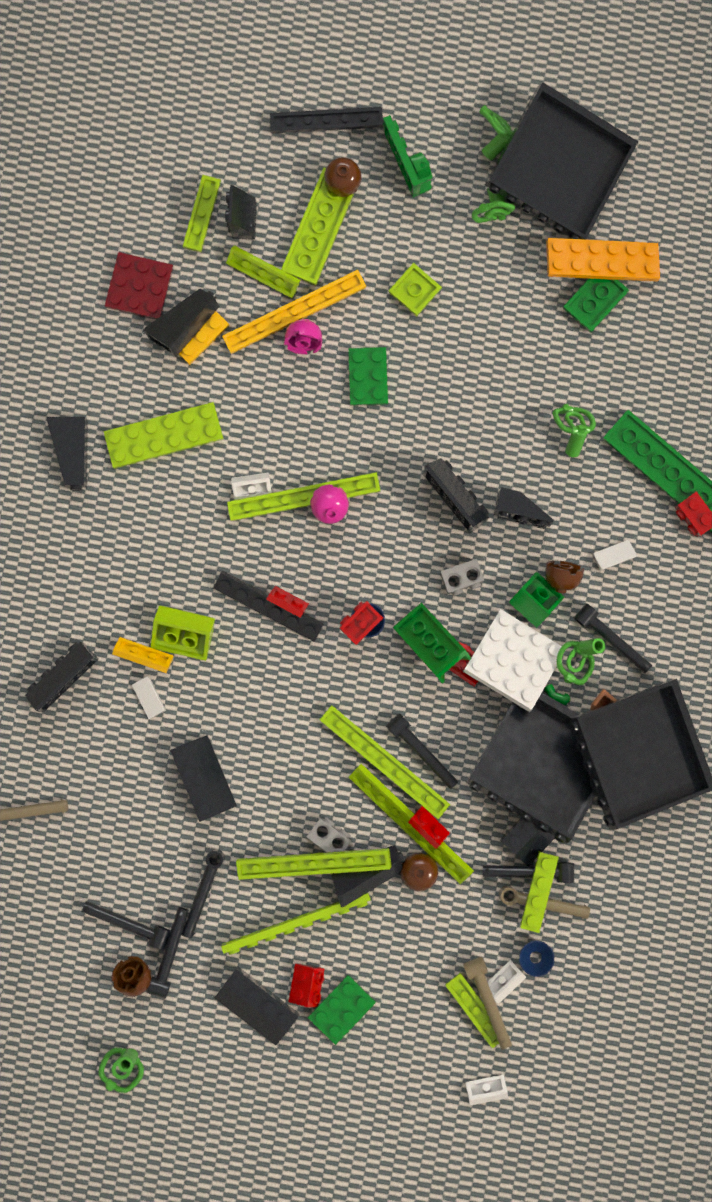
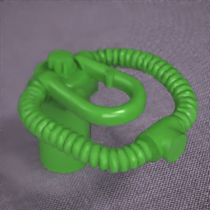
M484 105L479 113L489 121L493 129L498 133L482 149L485 157L492 161L503 151L513 131L504 118Z
M487 188L490 203L481 204L479 208L473 210L471 217L476 223L495 221L497 219L503 221L506 219L505 216L515 210V205L506 203L505 197L499 193L494 194ZM486 212V213L484 214L485 217H478V216H477V215L480 214V213Z
M564 404L562 408H557L553 411V418L562 431L571 433L565 453L570 457H578L587 434L595 429L596 421L588 410ZM558 414H566L565 420L570 428L561 422ZM581 414L585 415L589 419V427L586 425L585 420ZM569 416H576L580 420L579 423L581 425L575 426Z
M596 638L580 642L568 641L562 645L558 651L556 664L560 673L565 678V682L576 685L586 683L594 670L595 660L593 655L600 654L605 650V643L602 639ZM571 646L574 648L566 660V666L571 672L577 673L581 671L586 658L588 657L589 668L582 679H577L569 671H566L562 665L563 654ZM575 653H578L582 656V659L578 662L580 663L578 668L575 669L571 666V660L575 657Z
M113 1048L109 1050L103 1057L98 1069L99 1078H101L102 1082L106 1083L105 1088L108 1091L115 1089L119 1093L130 1092L139 1084L144 1075V1066L138 1057V1052L133 1048ZM116 1053H120L121 1056L112 1066V1073L115 1078L126 1079L136 1064L139 1070L134 1081L124 1088L118 1086L113 1080H108L104 1074L109 1058ZM117 1065L120 1071L127 1073L124 1075H119L116 1072Z

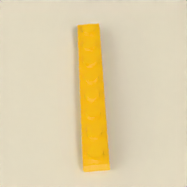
M356 270L222 337L230 353L233 354L288 327L297 320L304 319L365 289L366 284L359 270Z

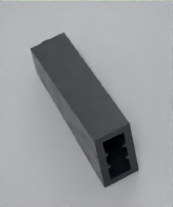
M200 288L143 330L149 340L177 357L220 307L216 301L217 297L211 291L206 292Z
M47 417L48 427L65 486L70 488L71 491H81L82 488H87L88 420L86 417Z
M396 845L387 847L390 852L391 869L331 873L341 908L401 873L403 869L401 863L405 861L402 851L398 852Z

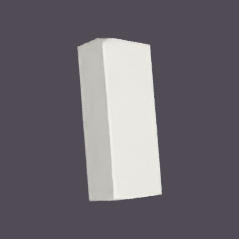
M269 473L231 478L234 500L272 493Z
M629 540L593 553L600 571L637 557Z
M149 676L132 685L148 719L166 711Z
M511 960L488 981L494 1000L498 1004L526 978Z
M504 1075L465 1082L470 1105L508 1098Z

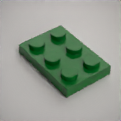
M589 278L563 306V309L592 333L624 298L629 289L619 280Z
M386 347L348 348L350 406L388 405Z
M348 974L308 1016V1019L336 1045L371 1009L376 1001Z

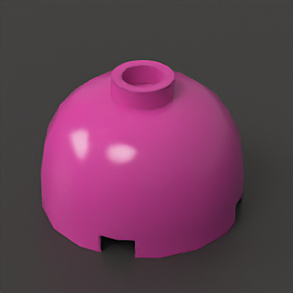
M308 319L297 320L288 326L284 337V345H287V349L296 354L307 355V351L316 353L322 347L321 330L318 325Z
M328 484L314 491L310 505L312 513L317 520L326 524H333L345 517L348 512L349 502L347 494L342 488L333 487V485Z

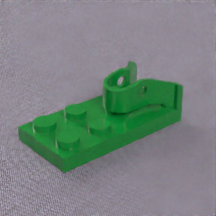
M389 115L383 118V132L413 198L431 190L433 175L430 164L421 152L408 156L405 149L407 144L405 139L399 136L397 121L392 120Z
M422 602L393 627L442 684L445 682V673L459 660L472 659L460 643Z

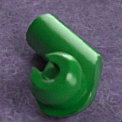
M552 684L544 687L549 697L564 706L570 702V696L567 693H556Z

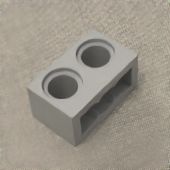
M477 559L440 572L447 595L451 593L453 596L464 593L463 589L468 587L471 590L482 586L481 583L485 581ZM470 570L475 571L477 579L469 580L466 575L467 572ZM449 578H458L459 585L452 587L448 582Z
M320 817L307 835L308 839L326 852L345 851L352 841L349 839L351 836L342 828L340 831L334 828L335 823L327 817L325 819ZM319 826H325L328 829L326 836L321 837L317 834ZM341 838L344 845L341 848H335L332 844L333 839Z

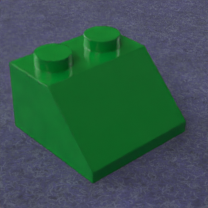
M536 571L509 603L537 628L564 599V596L556 592L555 588L551 587L546 579Z

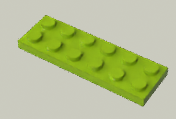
M324 167L281 268L282 271L315 286L354 195L339 197L328 191L325 185L324 173L326 168Z
M214 402L104 431L114 469L224 439Z

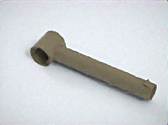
M60 799L61 801L0 809V821L60 812L63 814L68 811L67 800Z
M504 886L499 890V898L504 904H526L527 893L518 892L511 886ZM508 890L513 892L511 900L504 899V893ZM548 898L545 909L581 917V920L588 919L590 914V907H587L585 904L584 906L575 905Z
M482 956L463 963L469 980L474 979L501 1049L513 1046L486 980L485 974L488 973Z

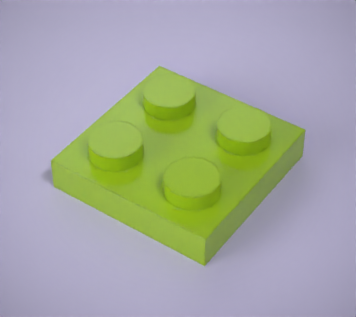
M413 263L389 289L388 293L417 317L439 293L442 287Z

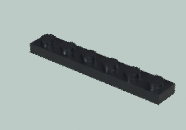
M382 107L270 113L271 134L383 128Z
M223 570L213 588L313 642L316 641L324 623L305 613L300 618L266 600L269 594Z

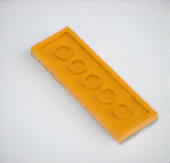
M548 238L546 240L548 277L657 282L660 279L658 243Z

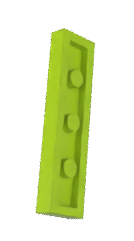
M202 175L183 242V248L202 252L221 179Z
M235 245L231 248L226 264L290 298L295 296L301 281Z
M543 852L538 853L520 923L521 929L540 933L558 856Z
M461 973L457 974L445 986L493 1049L499 1042L485 1006Z

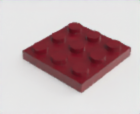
M118 252L105 308L158 319L162 316L174 266Z

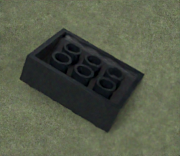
M440 458L424 466L423 476L471 534L489 519L487 516L489 514L488 510L483 505L479 506L475 501L477 499L476 495L471 490L467 491L463 486L465 484L464 480L459 475L455 476L451 471L453 467L447 460L443 461Z

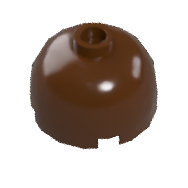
M346 157L332 160L324 173L325 185L328 191L339 197H348L354 194L362 182L361 170L358 164Z
M555 560L547 561L545 578L548 584L555 588L556 592L566 593L567 590H573L579 586L584 575V568L580 569V565L566 561H560V564H554Z
M419 852L413 853L404 859L405 862L402 863L403 869L401 870L400 877L404 885L409 889L425 891L436 883L438 866L430 855Z
M129 956L124 962L121 960L115 966L111 980L113 981L114 989L126 997H136L143 994L150 986L151 970L141 958Z

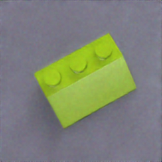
M159 605L153 621L151 648L206 661L213 636L215 618Z

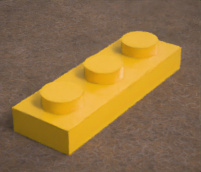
M215 312L179 355L190 365L230 326L229 323L220 314Z
M119 637L112 655L167 673L174 657L168 653Z

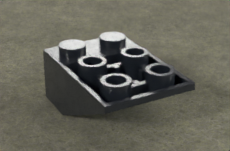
M230 185V191L226 192V203H228L229 210L225 211L228 233L232 234L233 239L255 240L256 197L234 185Z
M501 487L494 515H497L498 519L509 521V518L515 519L516 523L523 525L533 523L535 527L546 529V527H550L553 524L554 519L522 492Z

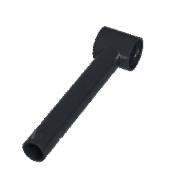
M586 603L575 615L574 619L586 629L590 626L629 661L634 663L643 673H646L652 667V664L597 618L599 613Z
M398 713L386 725L388 730L396 738L400 736L449 789H452L458 783V780L409 729L410 723Z
M219 849L210 851L206 856L207 866L183 928L182 936L192 938L196 934L194 931L216 872L225 861V855ZM211 855H219L220 863H213L210 859Z
M557 863L554 878H557V883H574V863ZM483 865V877L532 878L535 866Z
M88 901L85 902L82 908L83 913L149 939V945L165 950L171 930L159 925L151 928Z
M177 908L157 976H152L147 990L148 994L166 999L171 982L167 980L189 910L186 908Z

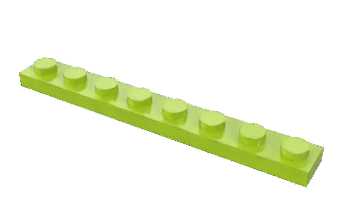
M377 472L229 501L227 505L230 520L236 521L311 506L310 500L313 497L314 491L328 484L333 485V487L342 488L346 492L347 498L381 492Z
M331 705L321 717L320 721L437 819L451 805Z
M360 764L348 777L459 884L463 883L474 872L444 842L435 849L408 823L414 813L363 764Z
M389 848L242 858L236 860L238 880L388 870L391 869Z
M366 893L342 908L338 901L222 943L223 954L227 952L229 955L235 954L240 951L239 948L247 946V948L258 945V941L263 939L266 942L277 938V934H290L295 931L294 928L302 926V928L313 925V921L318 919L321 922L332 918V914L339 913V915L349 912L351 907L357 906V908L367 906L368 901H371L370 895Z

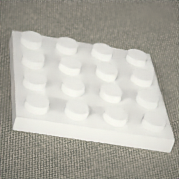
M500 609L463 672L530 712L557 666L556 659L558 651L562 646Z

